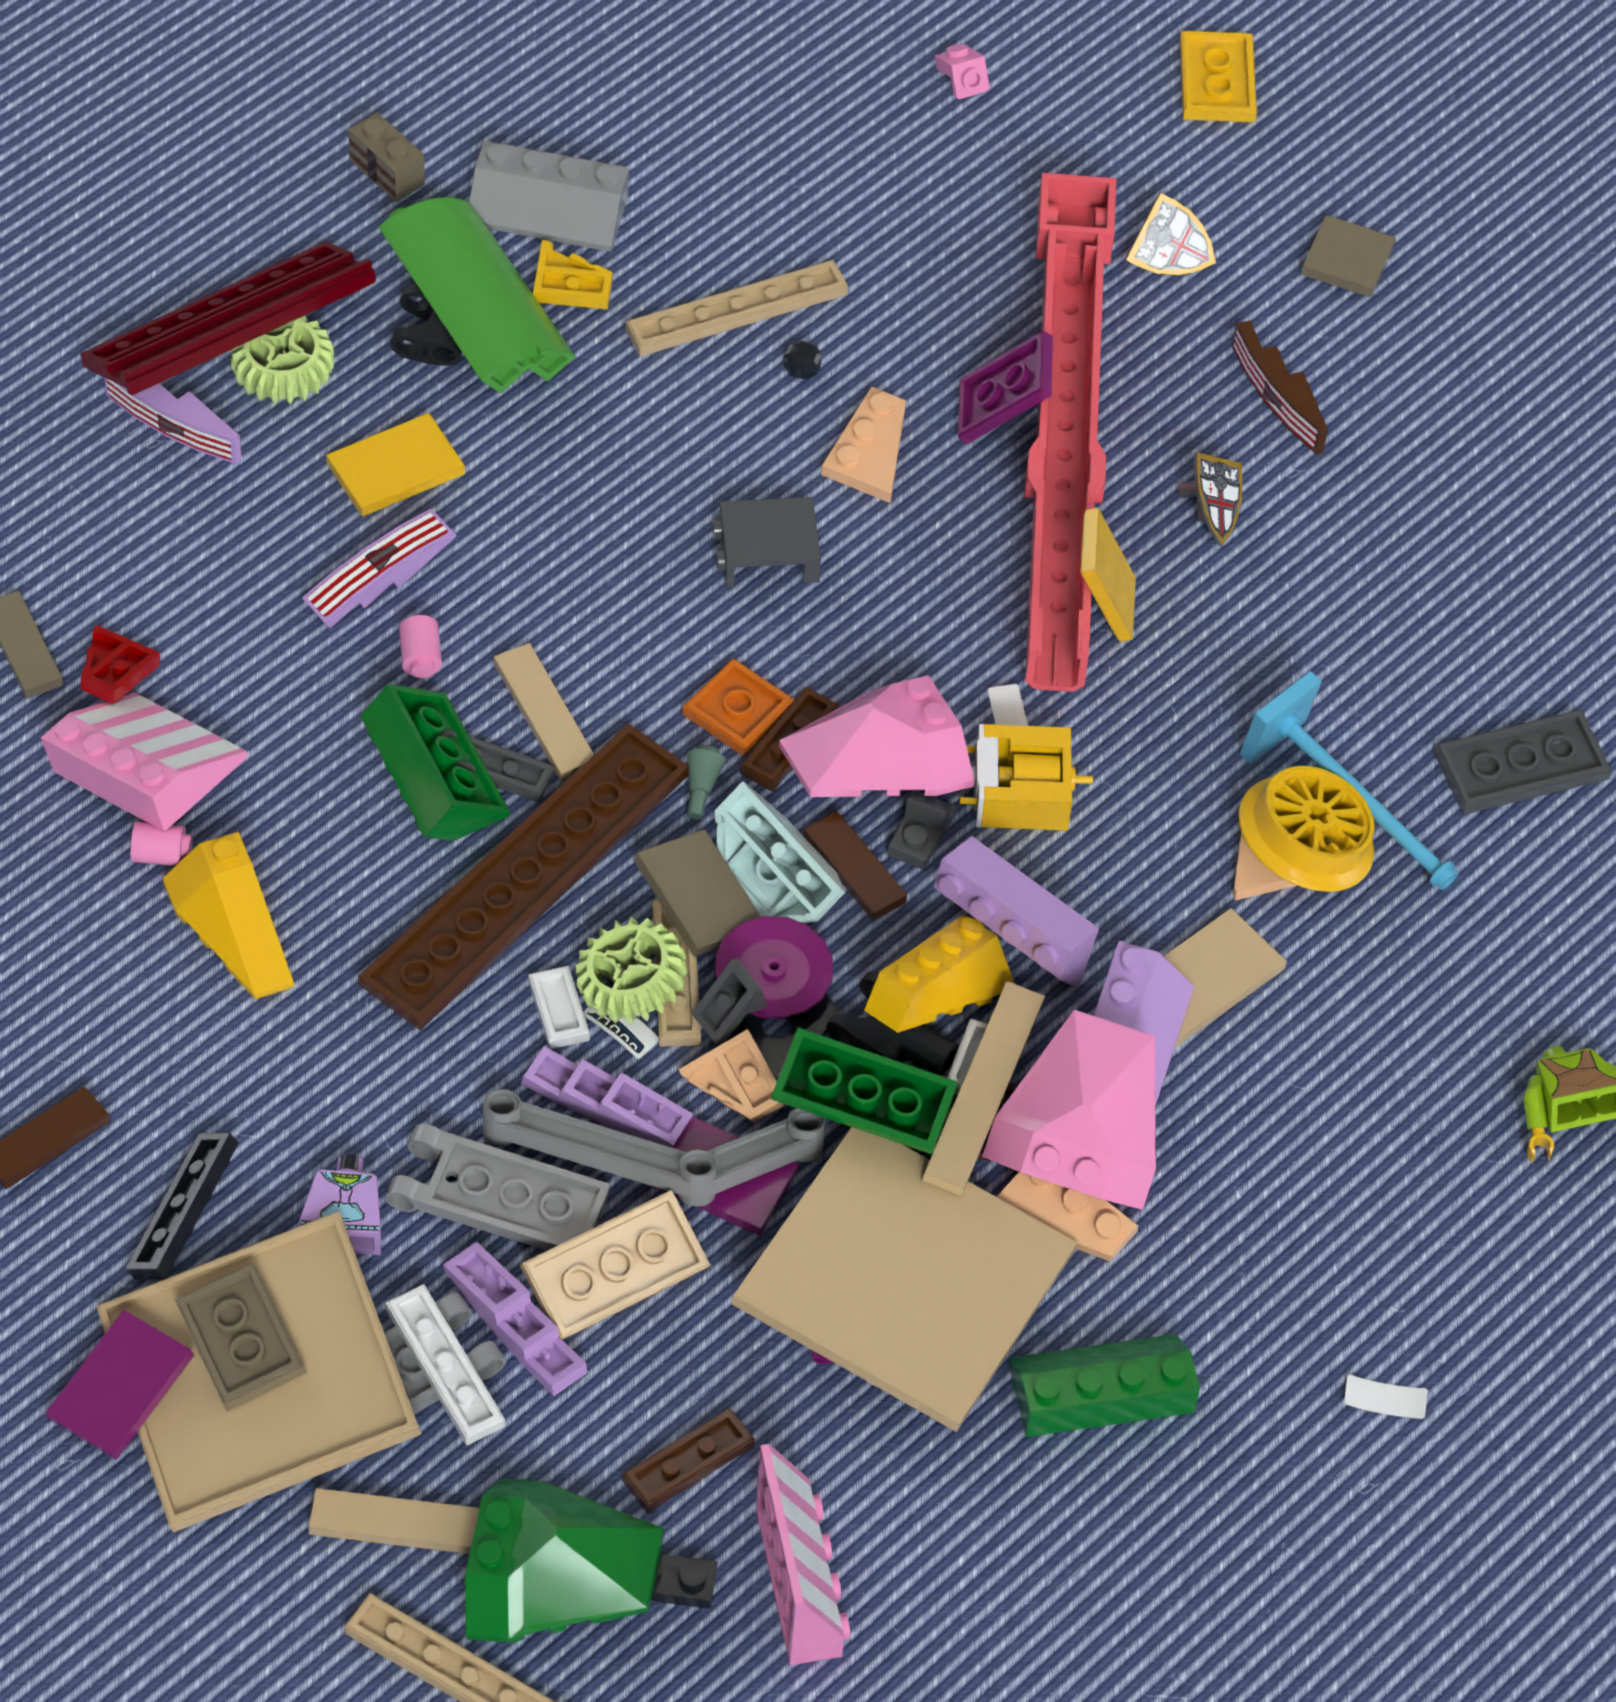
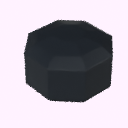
M805 341L793 343L788 346L784 354V367L790 376L800 379L816 376L821 367L822 354L815 344Z

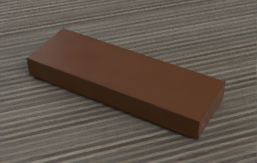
M805 687L740 765V774L774 792L793 769L779 747V740L838 709L839 704Z
M837 811L804 829L803 837L837 872L843 886L873 921L906 903L907 894Z
M83 1086L0 1140V1184L7 1190L109 1123V1113Z
M729 1407L622 1473V1481L648 1513L755 1446V1439Z

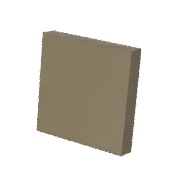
M1326 215L1303 264L1301 275L1372 297L1394 248L1396 237Z

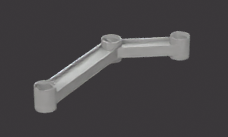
M497 1089L489 1092L484 1097L482 1132L484 1138L494 1145L503 1146L515 1143L666 1191L672 1190L673 1193L679 1195V1198L684 1203L698 1207L711 1203L715 1199L716 1193L795 1161L811 1162L820 1158L824 1146L825 1118L795 1108L785 1120L708 1151L697 1149L684 1152L522 1102L515 1092Z

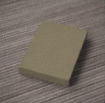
M705 829L637 852L634 858L635 864L694 957L719 948L724 937L741 923L761 917Z
M254 1262L175 1300L226 1411L306 1373Z

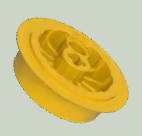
M1294 766L1280 771L1274 777L1257 782L1243 796L1239 807V824L1243 837L1254 855L1279 877L1306 889L1333 892L1357 885L1369 873L1374 859L1372 839L1374 835V818L1363 796L1343 778L1317 767Z

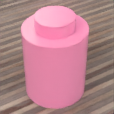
M414 615L404 619L399 625L403 670L416 678H428L442 667L438 622L427 615Z
M135 821L131 837V862L176 866L192 851L193 837L186 834L185 826L172 825L164 832L147 822Z

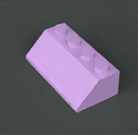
M973 836L941 860L934 883L935 889L1061 981L1074 987L1081 984L1099 930L1097 926Z
M1119 941L1094 1016L1155 1036L1156 1107L1194 985L1159 952Z

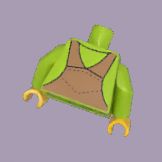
M1553 1046L1545 1051L1543 1058H1540L1537 1062L1536 1075L1530 1077L1523 1098L1527 1130H1532L1533 1135L1527 1148V1157L1531 1162L1535 1160L1534 1146H1542L1546 1149L1548 1161L1553 1153L1554 1141L1549 1135L1545 1134L1544 1128L1548 1127L1552 1133L1616 1119V1065L1603 1060L1594 1050L1588 1048L1567 1053L1563 1047Z

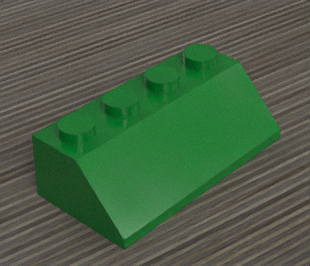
M387 684L361 714V718L369 731V737L377 746L386 769L394 778L402 799L407 803L417 822V827L424 837L455 841L507 818L510 811L446 693ZM448 728L455 731L458 738L450 735L447 738L441 736V734ZM466 752H467V754H468L470 760H468V759L466 758ZM462 760L473 764L477 771L466 770L459 766L455 767V765Z
M798 1028L773 1090L771 1100L932 1154L948 1117L958 1082Z
M1177 1334L1008 1358L1025 1437L1195 1413L1200 1385L1191 1351Z

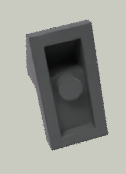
M922 792L908 797L905 817L888 846L887 856L925 870L956 814L957 806L932 796H924Z
M736 958L729 962L691 1014L713 1042L717 1044L729 1038L746 1014L765 1009L768 1004L762 989Z

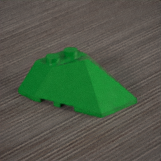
M500 1478L482 1495L466 1567L465 1611L467 1639L512 1643L525 1640L524 1635L545 1630L557 1633L566 1631L567 1625L592 1620L593 1624L649 1612L665 1533L664 1529L545 1481Z

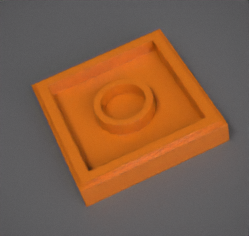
M733 658L683 706L682 715L742 756H745L764 738L794 702V699Z

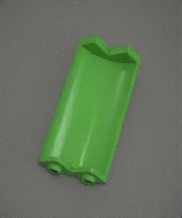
M451 196L428 199L406 208L401 207L394 210L389 215V218L378 226L480 380L500 394L528 369L549 381L576 357L472 204Z

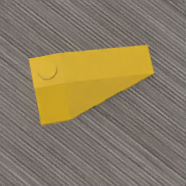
M239 832L199 843L162 878L175 914L184 924L188 923L199 935V940L207 949L211 948L225 963V968L254 999L293 988V978L252 862Z

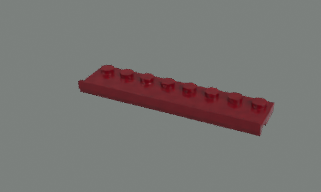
M325 241L80 353L82 365L84 368L127 388L128 394L135 395L376 282L375 270L372 268L370 260L365 259L358 262L354 260L352 252Z

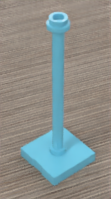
M1313 672L1307 673L1255 713L1240 751V755L1250 765L1282 740L1289 737L1321 769L1343 778L1363 796L1370 807L1374 820L1432 875L1429 883L1433 887L1438 886L1441 890H1444L1457 878L1459 873L1454 869L1455 865L1451 861L1443 864L1301 727L1308 718L1312 703L1322 683Z

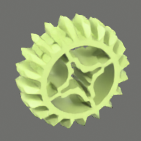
M303 316L232 349L231 369L235 374L238 385L244 386L247 395L257 393L260 402L269 397L274 405H276L279 399H286L291 405L295 397L306 401L308 392L318 394L321 385L328 383L329 374L332 373L334 368V348L331 345V341H329L327 331L320 330L318 321L308 322L306 316Z
M631 916L628 924L622 926L615 920L614 929L607 931L600 927V938H588L587 946L589 949L579 951L581 963L575 965L578 989L583 994L584 1001L590 1009L594 1008L596 1014L601 1018L608 1015L615 1024L623 1016L631 1025L635 1017L640 1015L648 1022L650 1012L656 1010L663 1014V1003L676 1004L675 992L684 990L682 978L687 976L686 955L683 948L680 947L678 938L673 932L668 933L667 928L662 923L654 926L653 922L646 918L638 925L637 920ZM650 953L661 958L660 965L652 963V960L649 959ZM603 976L611 978L612 982H614L613 988L602 984Z

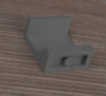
M813 497L720 502L719 517L712 519L713 540L721 541V548H716L717 572H724L726 587H734L735 568L801 564L803 583L819 582L821 556Z

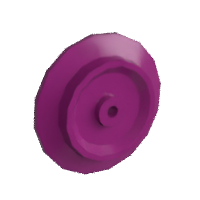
M763 916L743 922L724 937L716 952V979L729 962L737 958L762 989L768 1006L765 1009L750 1013L760 1018L785 1019L807 1012L824 998L833 979V958L825 940L808 925L788 917Z

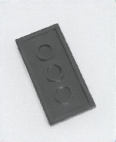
M1582 709L1435 744L1433 752L1463 815L1608 780L1612 773Z

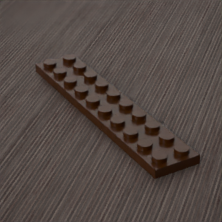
M626 724L358 976L359 986L421 1031L688 777L689 766L632 725Z

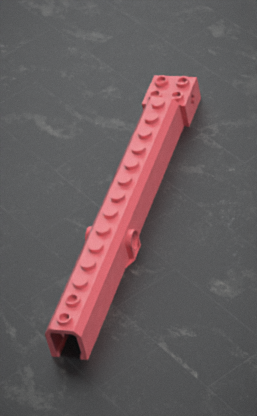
M1042 173L1038 201L1036 259H1045L1041 332L1045 330L1053 336L1052 393L1049 398L1038 403L1037 438L1029 449L1025 479V498H1034L1025 682L1033 689L1075 692L1085 685L1088 666L1091 591L1081 574L1084 513L1085 510L1095 508V503L1102 504L1106 479V454L1097 440L1103 275L1104 264H1110L1114 241L1116 178Z

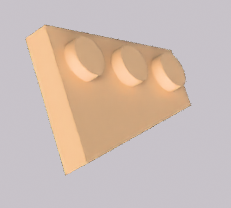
M871 387L823 463L821 475L891 503L906 400Z
M1021 1172L997 1196L1006 1203L1078 1242L1076 1249L1109 1262L1115 1258L1138 1232V1225L1108 1201Z

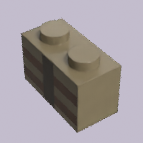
M378 112L348 129L349 160L395 202L400 201L425 185L424 154Z

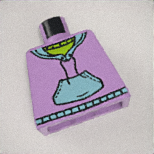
M353 1154L341 1155L338 1158L336 1171L319 1170L316 1172L299 1220V1226L339 1211L355 1253L381 1255L377 1176L370 1173H362L363 1160L359 1156Z

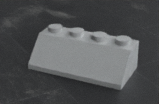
M484 141L475 166L469 203L472 204L488 229L612 252L628 200L629 168Z

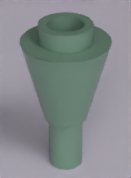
M700 745L696 749L687 752L689 791L691 793L687 816L694 820L703 818L706 798L712 791L726 763L725 757L719 754V750L712 746Z

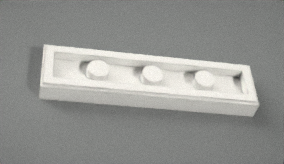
M423 1284L385 1302L386 1311L466 1446L506 1427L505 1418L426 1286Z

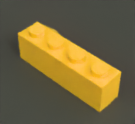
M963 914L881 970L864 1011L899 1033L936 1020L937 1015L941 1013H948L950 1016L961 1013L964 1006L972 1003L977 1004L979 1007L989 1004L994 996L1001 995L1006 981L1014 984L1015 982L998 936L986 929L980 921Z

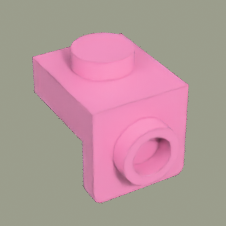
M956 44L949 46L946 52L934 55L937 70L951 77L954 97L962 99L989 90L985 56L966 44Z

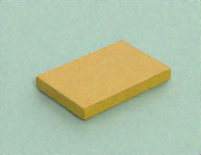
M1181 31L1180 61L1183 120L1256 122L1257 107L1253 34Z
M430 413L326 455L327 465L362 517L465 475V465Z
M1099 508L1085 510L1081 574L1117 640L1120 642L1133 640L1136 577Z

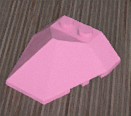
M929 675L873 689L779 740L781 751L810 797H861L862 790H886V796H899L900 790H924V796H938L974 787L975 783L962 726Z
M1074 1009L995 1116L982 1157L1018 1172L1063 1187L1143 1210L1156 1171L1155 1036Z

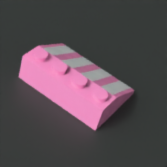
M137 693L123 696L115 704L106 701L70 712L41 737L53 772L164 832L249 757L246 750Z
M770 1444L760 1445L755 1508L789 1665L842 1657L844 1640L850 1639V1626L846 1612L839 1613L836 1600L841 1599V1586L837 1572L830 1573L827 1560L832 1559V1546L829 1534H821L819 1521L824 1519L820 1494L812 1495L809 1478Z

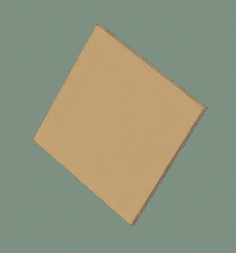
M851 1127L734 1293L731 1304L957 1432L1071 1258L1078 1242L969 1181L962 1196L922 1181L930 1161L928 1158L900 1143Z
M339 1211L96 1306L105 1333L124 1309L188 1347L195 1355L138 1431L169 1527L173 1533L422 1434ZM254 1262L306 1373L226 1411L175 1300Z

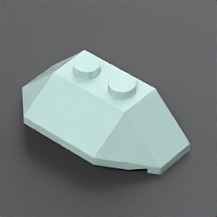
M742 781L715 810L717 849L761 917H788L800 923L817 922L846 892L837 872L785 816L745 782Z

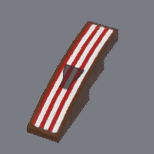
M1251 320L1236 323L1232 349L1251 384L1269 409L1292 434L1315 454L1323 453L1328 428L1304 372L1289 374L1277 346L1262 349Z

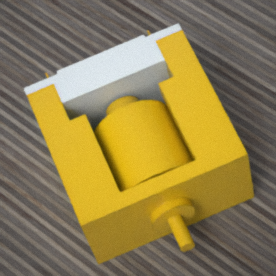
M979 724L976 746H966L968 753H975L974 766H971L975 780L974 798L960 797V804H974L976 827L1068 831L1072 808V791L1075 790V783L1093 784V776L1076 775V769L1072 767L1071 728Z

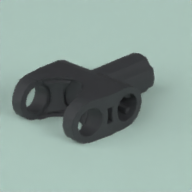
M411 284L406 286L402 290L400 297L401 307L405 311L415 314L416 317L426 321L419 325H409V327L396 329L392 334L391 348L403 358L422 363L443 366L457 364L460 361L462 351L418 285ZM412 296L420 297V298H422V300H424V301H422V302L412 301V300L409 299V297H412ZM400 340L412 342L414 346L405 345Z
M877 971L867 972L859 983L860 990L867 999H869L879 975ZM838 1013L834 1014L826 1025L827 1032L833 1040L895 1061L902 1054L935 1074L943 1075L952 1064L958 1051V1044L926 1025L897 1033L873 1016L857 1018L852 1015L848 1017Z

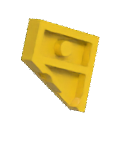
M542 240L533 295L539 303L608 310L613 272L599 265H592L585 258L574 253L567 257L554 251L552 242Z

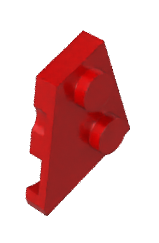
M97 625L93 629L92 644L88 648L86 664L81 675V690L115 704L160 666V652Z

